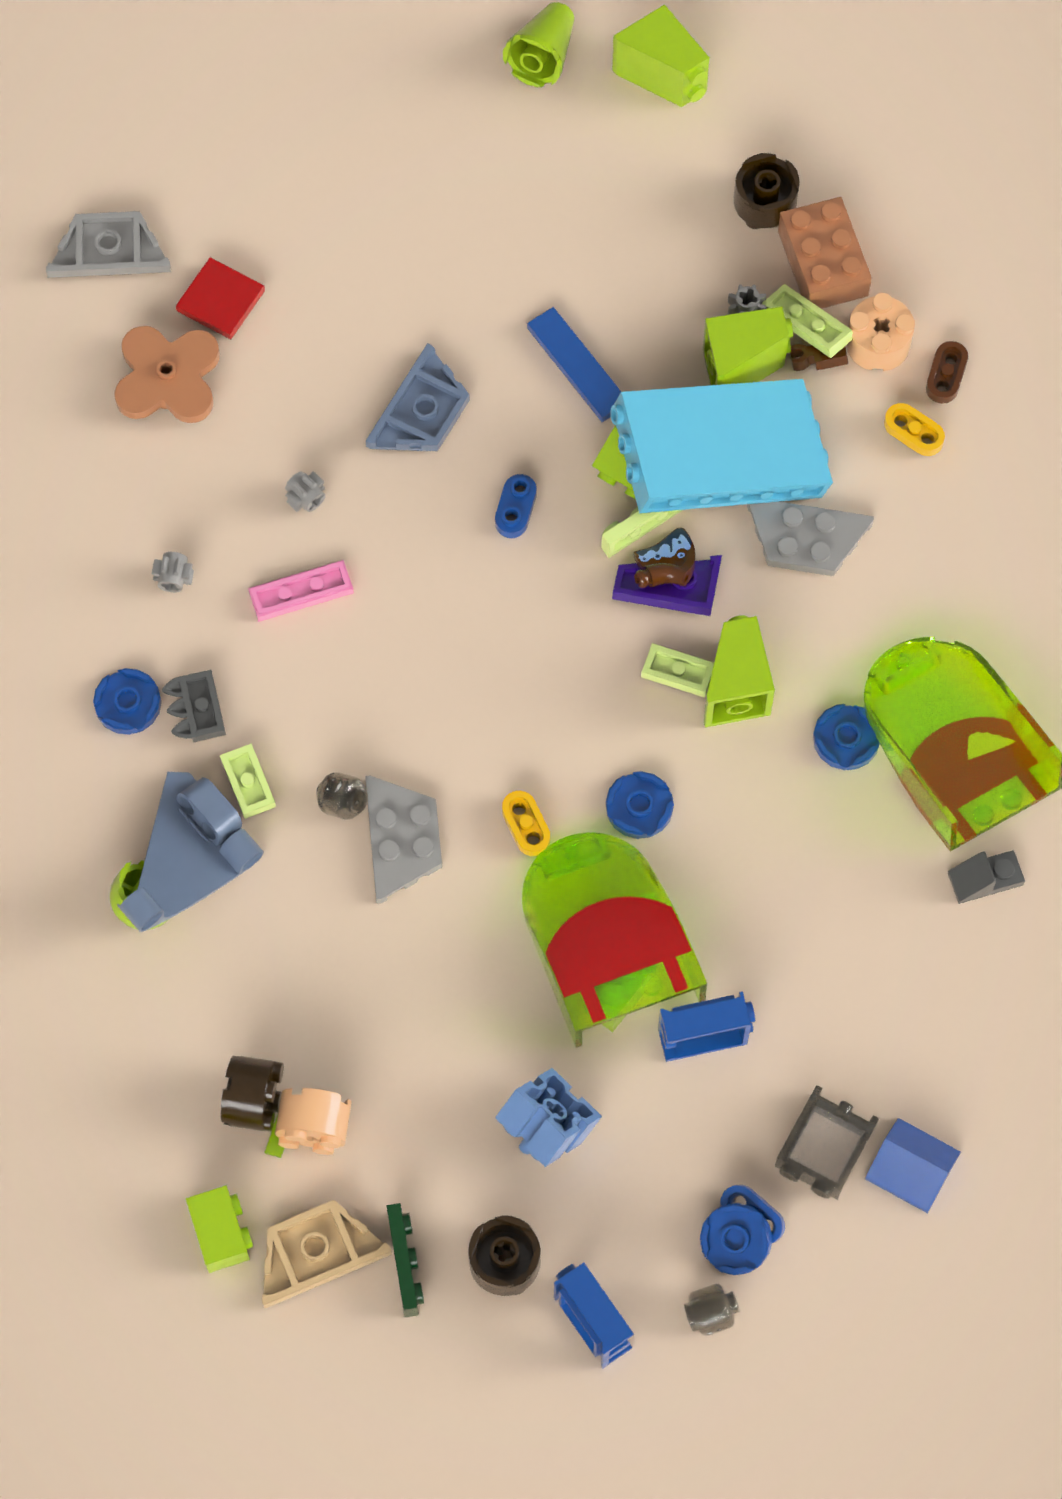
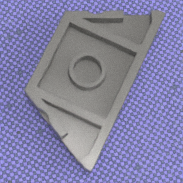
M140 211L75 214L69 225V232L63 236L58 245V253L53 262L48 263L46 267L48 278L171 272L170 261L163 254L158 241L148 229L147 223Z
M786 502L747 504L748 511L751 512L755 523L756 534L762 543L763 553L768 566L828 576L836 574L845 558L857 547L858 541L867 530L871 529L874 516Z
M365 776L376 902L379 904L385 902L388 896L403 887L407 889L414 885L422 876H429L442 868L436 799L373 776Z

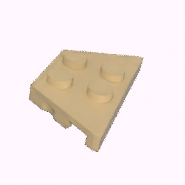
M335 1200L273 1225L267 1231V1254L262 1294L263 1306L266 1309L392 1255V1250L388 1244L378 1239L358 1219H354L348 1214L347 1210Z

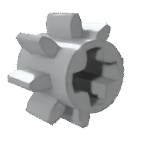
M738 285L736 295L733 293L728 295V303L730 304L728 315L766 309L767 307L762 304L766 300V294H759L756 290V285L752 287Z
M302 471L296 473L285 486V489L288 491L285 495L288 498L286 502L296 512L301 508L308 512L315 510L321 505L326 496L323 492L325 490L323 486L324 481L314 471L309 476Z
M166 552L163 554L162 560L154 559L152 569L153 580L158 581V587L164 591L180 592L182 591L183 584H192L193 564L187 563L188 558L181 553Z

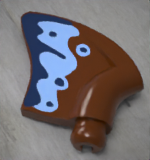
M684 528L675 529L652 547L634 552V559L640 568L634 576L636 584L640 588L647 586L655 587L668 583L680 586L687 585L695 568V547Z

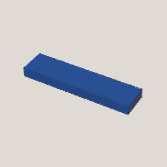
M552 307L528 322L527 329L599 420L604 422L611 417V407L616 402L621 391L557 310Z

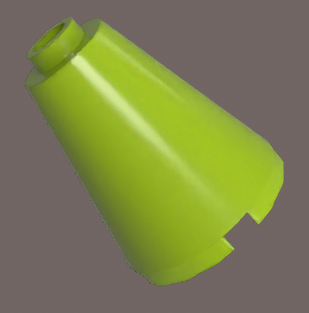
M552 2L507 41L503 49V61L505 65L508 62L513 68L511 73L515 78L534 87H544L545 83H551V85L556 83L563 70L574 24V14L571 9L565 4Z

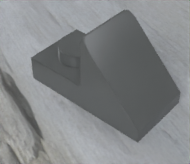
M1014 850L988 858L986 852L983 851L948 871V876L959 904L1024 886L1025 883Z

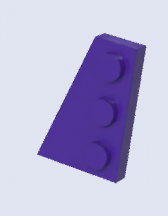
M722 555L710 556V560L695 561L693 575L686 586L668 583L655 587L647 586L640 588L634 578L635 573L640 570L637 563L618 565L612 599L711 617Z

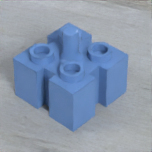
M553 1068L539 1075L534 1082L529 1081L517 1088L495 1117L510 1135L523 1138L519 1145L520 1151L524 1154H531L534 1159L545 1167L559 1159L564 1152L568 1153L581 1145L602 1117L583 1097L577 1099L570 1092L572 1086Z

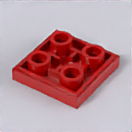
M209 257L176 304V311L231 340L265 292V287L263 284Z

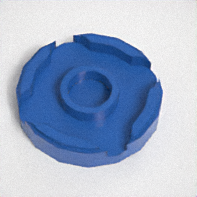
M128 668L117 670L118 672L113 673L111 676L107 675L95 689L93 700L97 718L104 727L118 734L130 735L142 732L152 725L160 713L162 701L159 689L150 675L137 669Z
M838 704L825 710L817 719L813 733L814 748L820 758L831 767L841 770L858 769L869 764L877 754L881 741L880 726L875 717L863 707Z
M643 771L633 772V774L618 778L609 788L606 798L607 818L613 827L623 835L636 839L649 838L663 831L671 820L674 808L673 797L665 781L655 774Z
M732 1203L720 1206L707 1217L702 1225L700 1242L704 1256L717 1270L730 1275L750 1273L764 1263L770 1254L772 1234L770 1225L761 1212L750 1205Z

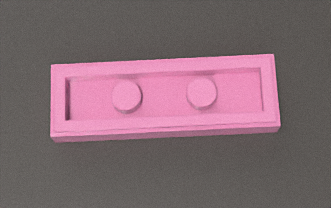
M344 560L248 588L258 622L354 593Z

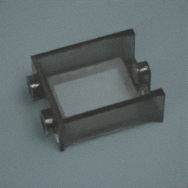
M816 1085L777 1156L775 1167L780 1169L779 1173L785 1178L794 1182L801 1180L811 1185L810 1189L820 1197L829 1199L831 1196L838 1200L874 1133L879 1118L873 1115L869 1122L852 1113L853 1106L851 1104L841 1101L837 1105L821 1096L823 1088Z

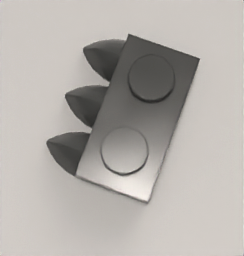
M211 670L174 678L163 687V693L174 697H183L176 700L167 709V713L172 716L187 718L179 722L172 729L173 735L192 739L193 743L226 735Z

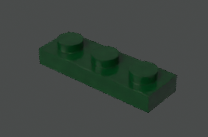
M401 1203L386 1205L404 1317L418 1316L417 1305L424 1304L421 1282L414 1283L412 1270L418 1269L415 1247L408 1248L406 1235L413 1234L410 1214H402Z

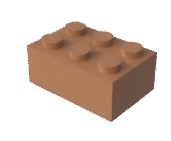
M841 196L780 212L778 234L799 291L803 297L823 309L869 296L872 277Z

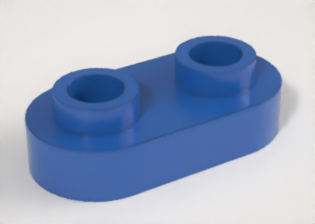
M517 474L511 476L505 482L495 514V526L497 531L506 538H517L527 530L537 497L536 483L531 477ZM517 486H523L526 488V490L523 492H517L515 488ZM508 515H515L517 519L509 521L506 517Z
M735 1185L726 1189L721 1196L720 1206L735 1203V1199L738 1196H742L746 1200V1205L754 1207L764 1215L765 1219L773 1223V1230L771 1231L772 1243L777 1242L783 1236L785 1222L782 1215L755 1191L745 1185Z

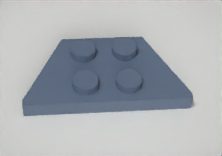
M427 343L366 439L367 448L438 451L470 401V395L460 382L456 381L454 373L447 364L444 365L435 353V348L431 344Z

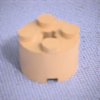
M878 293L874 297L860 302L852 311L848 326L852 330L853 335L852 341L847 344V348L854 362L868 370L877 368L883 369V371L892 370L901 365L908 356L914 333L915 320L910 310L902 302L892 298L887 293Z
M293 1088L283 1090L281 1092L275 1135L279 1138V1146L289 1149H297L299 1145L313 1147L314 1153L333 1155L334 1148H340L345 1145L351 1110L350 1099L342 1103V1095L314 1088H302L301 1095H292Z

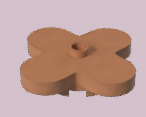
M150 326L135 327L127 332L122 340L121 348L124 360L133 371L120 380L115 388L114 396L119 411L126 417L142 419L162 408L168 409L178 420L185 423H196L205 419L212 411L213 396L210 387L202 377L213 370L219 362L220 351L215 337L203 330H192L183 334L174 342H169L157 329Z

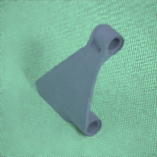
M167 772L138 889L130 894L121 905L118 903L117 906L139 932H144L190 908L238 877L259 861L264 851L245 829L241 828L242 820L238 812L209 779L202 777L196 781L188 772Z

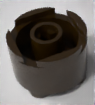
M771 153L757 154L745 160L735 178L734 207L748 227L751 229L779 226L780 212L796 208L799 191V175L796 168L787 159L785 162L776 158V155Z
M233 1055L231 1057L225 1076L229 1078L227 1089H223L221 1100V1122L224 1123L223 1125L272 1132L275 1112L278 1113L281 1098V1092L276 1091L277 1083L282 1081L284 1063Z
M502 1215L481 1224L474 1231L469 1242L468 1255L472 1277L480 1287L489 1293L499 1296L519 1295L534 1282L539 1273L541 1249L538 1238L529 1224L517 1217ZM505 1250L510 1251L511 1258H507L505 1262L499 1260V1255H503Z

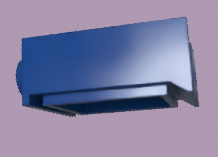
M741 991L738 998L730 995L674 1007L672 1011L660 1009L658 1032L665 1061L669 1062L747 1045L749 1033L753 1032L752 1022H755L752 1002H745L743 991Z
M584 1262L577 1267L571 1264L561 1270L556 1275L558 1280L554 1282L555 1301L559 1299L560 1307L595 1358L600 1355L601 1367L603 1369L632 1349L628 1339L634 1336V1333Z

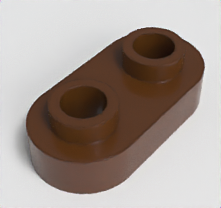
M944 342L936 351L926 384V393L934 402L941 404L949 403L958 394L968 361V352L959 342ZM953 359L956 363L948 364L945 360ZM943 386L947 391L941 392L937 387Z

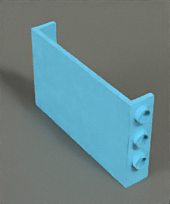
M793 379L621 392L611 407L610 415L612 423L617 426L619 451L625 457L627 464L626 478L632 484L639 513L822 498L833 481L828 467V453L823 448L819 436L820 425L814 418L811 408V394L806 390L804 380Z

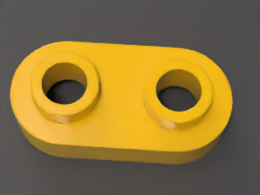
M897 403L889 407L885 415L884 426L891 436L923 456L935 455L942 449L945 433L939 424L908 404ZM903 421L906 425L898 426L895 422ZM922 439H930L933 443L925 444L922 442Z
M521 790L509 793L503 800L502 814L519 850L528 856L543 854L550 846V830L534 798L529 793ZM521 807L525 810V813L516 815L513 810ZM531 836H536L540 841L537 844H530L527 839Z

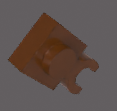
M794 344L791 346V358H795L791 360L793 371L805 370L811 364L816 365V370L849 364L845 347L830 358L812 345Z

